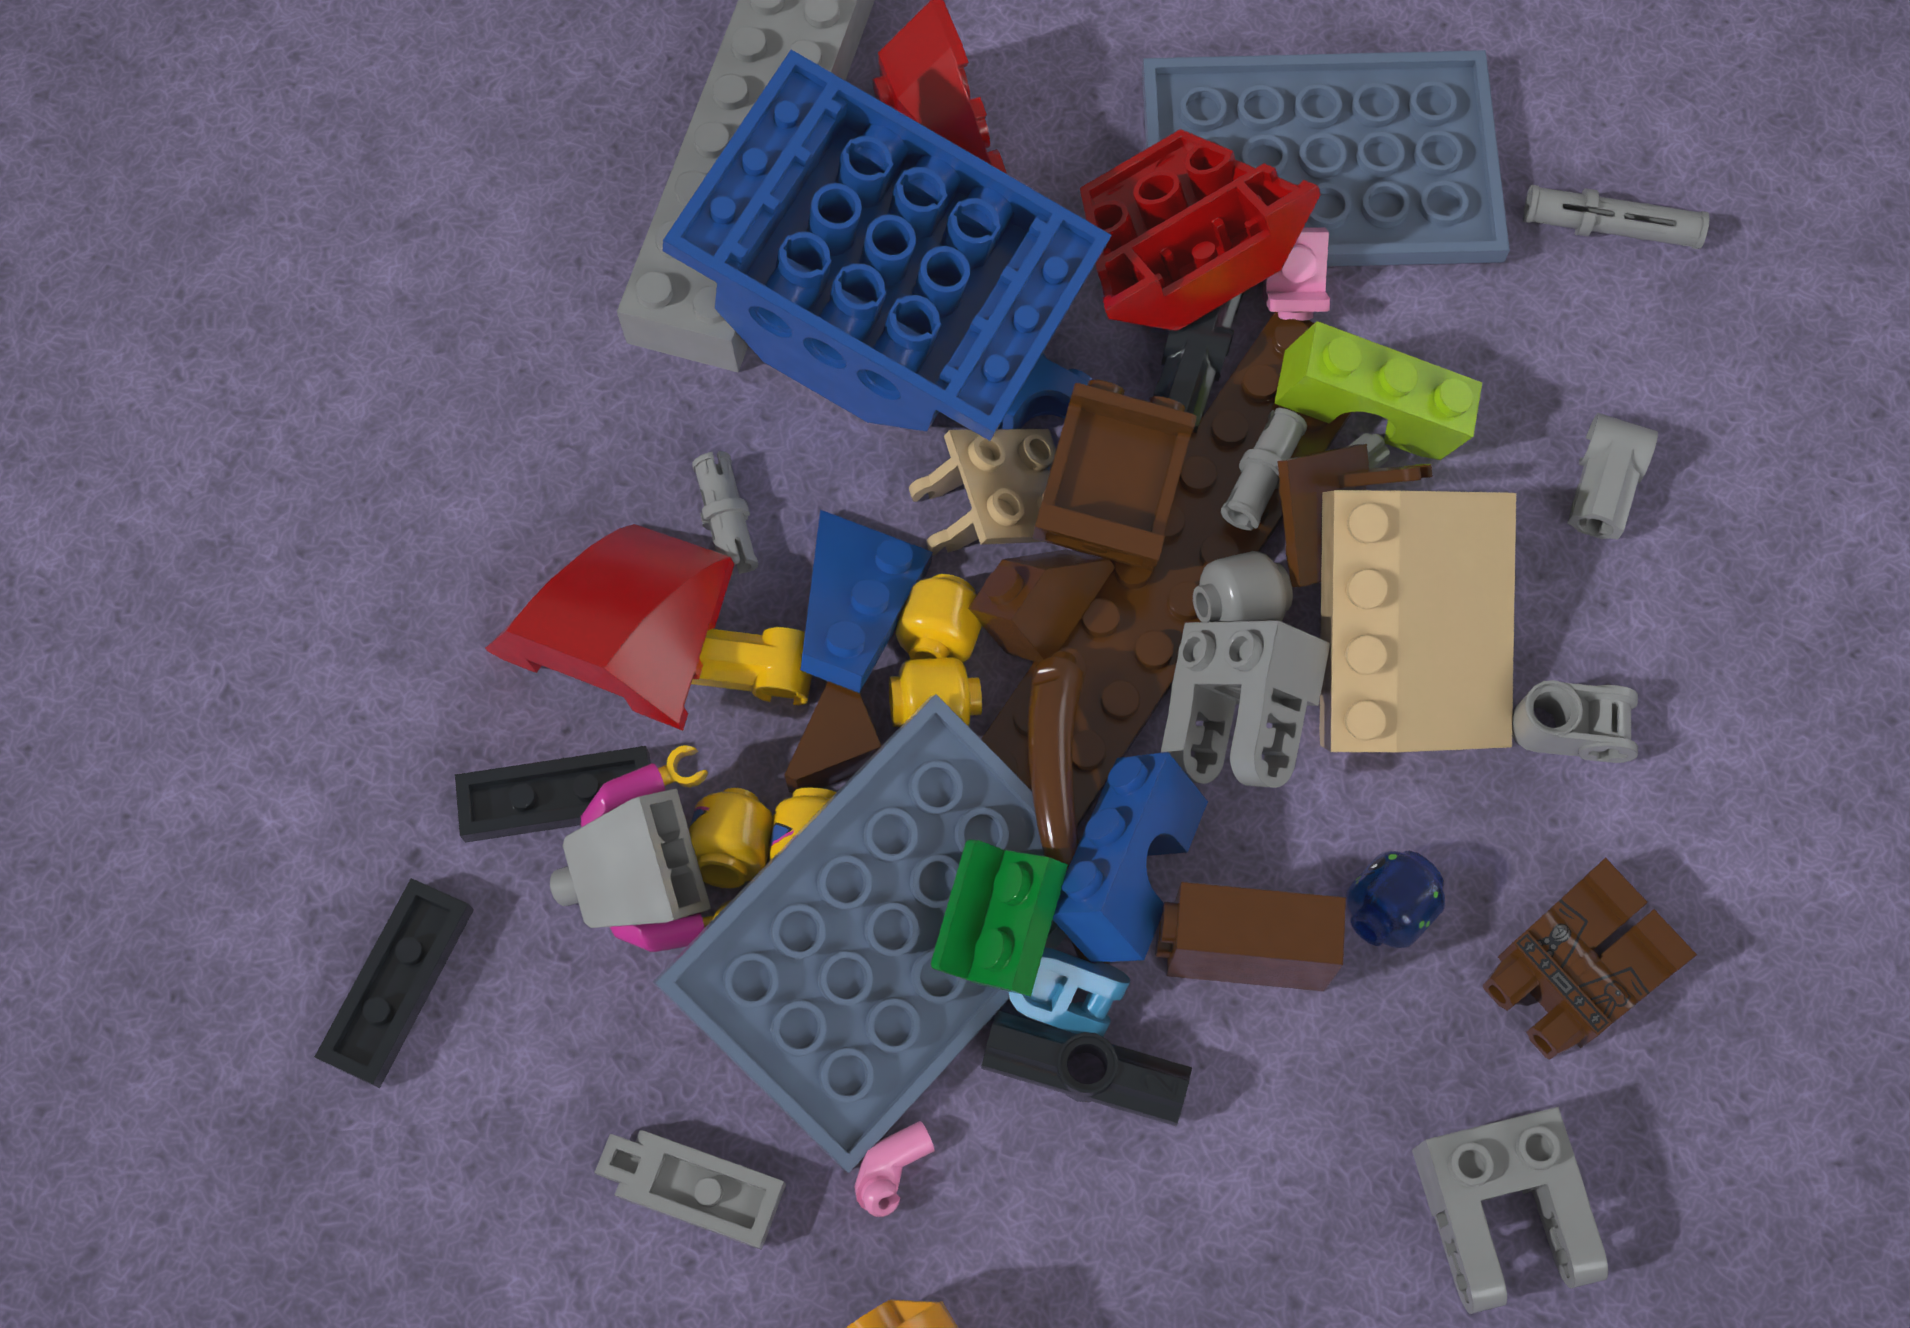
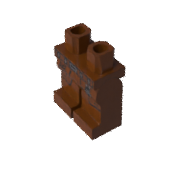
M1606 857L1498 956L1501 963L1496 966L1483 984V989L1499 1007L1504 1008L1506 1011L1510 1010L1530 992L1548 1012L1526 1033L1535 1047L1549 1060L1571 1049L1576 1044L1582 1048L1595 1039L1612 1023L1697 955L1655 909L1636 923L1601 955L1594 951L1599 944L1648 903Z

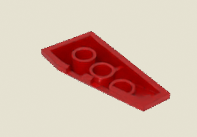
M930 0L878 52L880 77L872 79L875 97L1007 174L1000 152L997 149L989 152L986 150V148L990 147V135L985 120L987 114L981 97L970 99L969 84L964 67L968 66L969 62L944 0Z

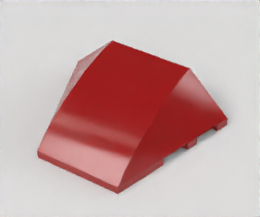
M1179 129L1080 187L1086 220L1112 235L1095 264L1104 295L1102 298L1108 319L1178 331L1282 270L1321 195L1319 186L1303 180L1299 185L1278 177L1276 168L1263 163L1255 168L1236 160L1233 150Z
M636 524L619 528L585 549L552 577L529 601L517 617L485 649L500 659L537 673L541 666H545L622 696L632 711L683 731L689 714L684 705L692 679H699L702 672L703 664L699 657L707 631L714 629L735 564L730 556Z

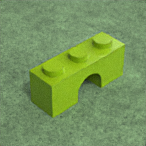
M1316 321L1285 350L1274 404L1327 423L1332 422L1339 415L1348 412H1367L1379 415L1388 420L1384 438L1385 444L1421 457L1441 460L1474 437L1483 382Z

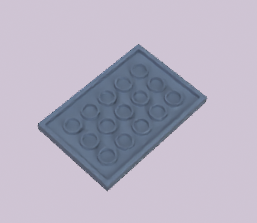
M1486 50L1143 58L1142 83L1146 149L1182 129L1233 150L1235 159L1255 168L1263 163L1276 168L1278 177L1299 185L1303 180L1318 185L1321 195L1304 228L1325 227L1328 230L1327 266L1505 262L1510 249Z
M937 694L930 696L653 981L694 1024L848 1173L852 1171L863 1159L867 1151L874 1147L1009 999L1008 992L1005 990L979 985L934 970L931 967L932 956L966 841L968 839L980 840L1003 850L1044 856L1032 791ZM1052 920L1045 947L1055 949L1067 936L1054 920Z

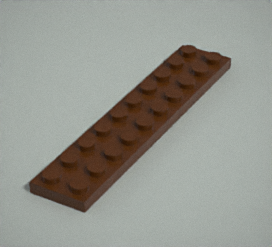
M1278 312L1272 315L1202 417L1197 433L1192 432L1164 532L1163 547L1153 572L1110 560L1115 566L1114 570L1059 650L1073 654L1076 658L1077 666L1084 675V683L1076 710L1072 756L1073 795L1077 827L1103 790L1116 758L1126 755L1172 686L1185 623L1201 622L1194 609L1193 592L1200 584V576L1205 566L1220 558L1252 551L1260 552L1283 518L1279 488L1274 490L1261 516L1260 524L1256 529L1253 527L1252 530H1243L1233 526L1223 518L1221 508L1227 502L1242 473L1239 464L1244 453L1249 449H1254L1268 422L1270 412L1272 410L1275 411L1276 408H1285L1274 404L1284 353L1292 343L1314 324L1310 320H1284L1278 317ZM1294 411L1305 420L1307 430L1301 436L1291 458L1327 451L1353 412L1341 414L1332 422L1327 423ZM1035 661L981 738L1031 791L1028 755V714L1034 671L1039 663Z

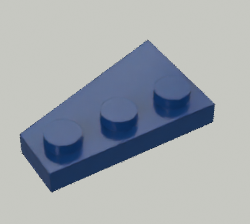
M820 509L800 670L860 693L896 630L900 614L911 592V588L914 584L925 578L931 565L933 552Z

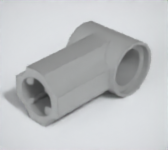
M1601 413L1595 415L1586 439L1591 441L1584 457H1580L1579 465L1584 467L1567 524L1573 526L1577 532L1596 538L1617 540L1620 538L1625 529L1637 483L1642 481L1652 459L1657 443L1658 431Z

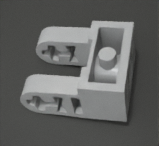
M1281 621L1185 623L1172 683L1169 712L1161 753L1169 752L1193 783L1205 784L1213 781L1222 770L1235 705L1239 704L1230 752L1231 768L1236 779L1245 786L1277 788L1284 785L1292 776L1295 768L1306 707L1319 705L1330 643ZM1196 721H1203V725L1196 726ZM1267 723H1272V728H1267ZM1191 751L1195 752V758L1191 757Z
M1559 1107L1426 1139L1412 1149L1431 1215L1435 1217L1457 1292L1469 1314L1507 1304L1505 1280L1481 1203L1502 1195L1522 1191L1523 1194L1533 1193L1556 1267L1567 1287L1572 1289L1607 1279L1608 1263Z

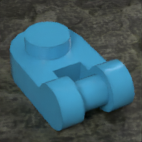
M1045 947L1031 997L1007 992L1016 1010L1029 1018L1076 1034L1087 1032L1096 1033L1104 1037L1111 1023V1018L1107 1014L1113 1001H1120L1123 998L1130 984V978L1123 971L1102 962L1094 964ZM1077 988L1088 991L1084 1002H1077L1075 1004L1071 1002Z

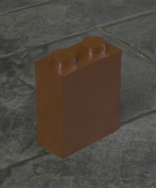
M1181 882L1175 901H1164L1162 917L1157 927L1155 955L1156 957L1168 958L1166 976L1324 992L1343 966L1346 898Z

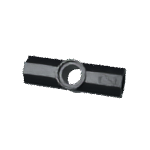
M1244 292L1180 330H1170L1161 362L1164 368L1153 396L1176 400L1185 406L1184 412L1196 415L1197 419L1193 430L1195 433L1198 431L1214 381H1220L1225 356H1228L1234 335V330L1231 328L1235 316L1238 314Z
M997 1011L981 1065L983 1070L1064 1093L1077 1102H1095L1173 1126L1178 1124L1192 1067L1111 1044L1106 1038L1096 1033L1083 1032L1076 1034L1001 1011ZM1091 1053L1103 1063L1105 1075L1098 1082L1082 1084L1070 1075L1067 1067L1069 1060L1077 1054Z

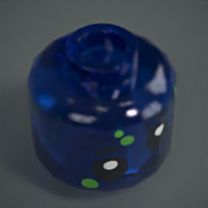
M1386 851L1380 853L1352 882L1346 892L1347 906L1352 914L1350 923L1354 931L1364 941L1374 946H1381L1382 944L1393 948H1408L1412 946L1445 909L1444 880L1441 873L1432 862L1417 852Z

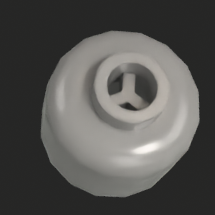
M1259 551L1247 552L1220 558L1208 563L1200 576L1199 586L1194 589L1193 605L1201 622L1282 621L1285 612L1292 605V585L1285 568L1281 564L1274 562L1268 555Z

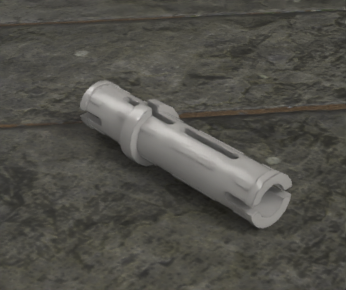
M1531 185L1525 200L1523 222H1536L1574 228L1575 235L1586 237L1593 231L1701 249L1708 232L1709 213L1600 197L1598 190L1585 188L1582 193H1574Z

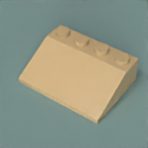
M1334 490L1322 492L1321 639L1329 642L1330 648L1320 695L1319 731L1321 747L1330 752H1418L1512 747L1516 493Z

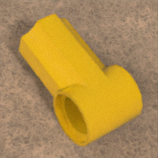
M774 627L768 628L763 631L762 635L711 629L707 631L699 657L703 664L700 678L692 679L691 684L750 691L755 697L766 702H771V696L794 699L793 705L800 706L806 704L812 675L800 670L805 632L792 628Z

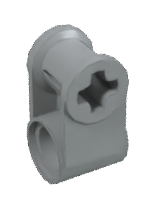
M1555 680L1543 681L1535 685L1513 710L1512 736L1523 748L1537 753L1579 756L1584 760L1611 763L1632 761L1638 756V745L1631 740V710L1637 707L1638 693L1631 688L1618 685L1592 686L1564 683ZM1533 708H1540L1549 712L1555 720L1556 728L1547 727L1540 723L1534 715Z

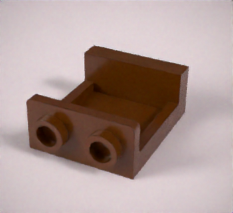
M1089 380L1088 385L1075 383L1032 539L1153 572L1160 558L1165 539V528L1197 416L1184 412L1185 406L1170 398L1152 396L1149 397L1147 402L1125 396V390L1111 382Z

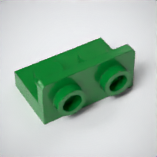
M968 839L964 846L936 942L931 967L934 970L979 985L1031 997L1068 865L1050 857L1003 850L980 840Z

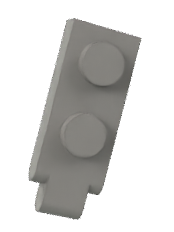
M643 1130L639 1131L635 1142L610 1134L594 1172L601 1177L619 1183L614 1195L618 1198L760 1250L764 1246L786 1186L784 1181Z

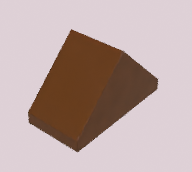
M827 682L784 774L789 792L793 793L799 788H824L852 777L880 749V741L860 693L832 682Z

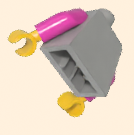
M688 745L679 746L670 753L667 764L657 768L652 763L604 783L581 815V828L567 835L564 839L562 846L568 866L553 871L550 877V889L558 904L571 906L579 903L584 923L590 928L610 927L617 939L649 952L687 947L732 901L730 900L720 905L713 916L702 917L700 912L711 909L692 846L677 788L665 790V786L673 782L689 788L704 782L708 775L707 770L696 772L690 777H681L677 771L678 763L682 758L699 752L695 747Z

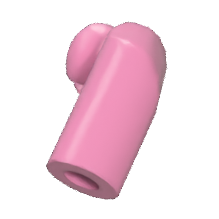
M921 1121L878 1141L863 1157L854 1187L857 1202L869 1214L875 1217H885L893 1213L900 1202L897 1191L903 1167L935 1151L929 1133Z

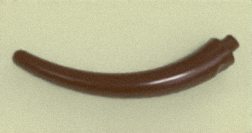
M1058 651L1052 657L1041 660L1035 667L1028 714V755L1033 803L1043 854L1045 857H1050L1067 864L1068 870L1079 845L1073 795L1072 756L1076 710L1084 683V675L1077 666V661L1073 654L1067 651ZM1072 942L1077 957L1090 962Z

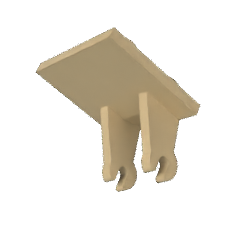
M997 429L991 441L972 430H949L944 435V439L951 458L928 476L921 477L911 483L909 492L912 501L917 502L926 493H928L929 499L943 496L964 484L972 509L947 529L931 535L926 541L929 551L936 555L943 547H946L948 553L959 550L978 539L980 545L1043 542L1032 539L1056 453L1049 429Z

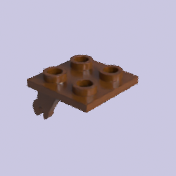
M1357 444L1277 461L1280 481L1279 494L1282 500L1286 538V558L1292 587H1304L1321 582L1322 492L1366 490V485L1433 477L1432 464L1369 468L1367 444Z

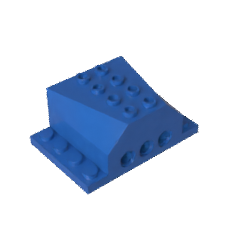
M791 49L663 239L662 251L717 283L716 311L764 363L867 423L927 432L938 413L941 412L991 441L1112 235Z

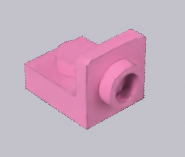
M1325 227L1303 228L1282 270L1263 280L1262 298L1269 311L1278 312L1280 319L1304 321L1312 319L1314 312L1330 311V297L1325 292L1329 232Z

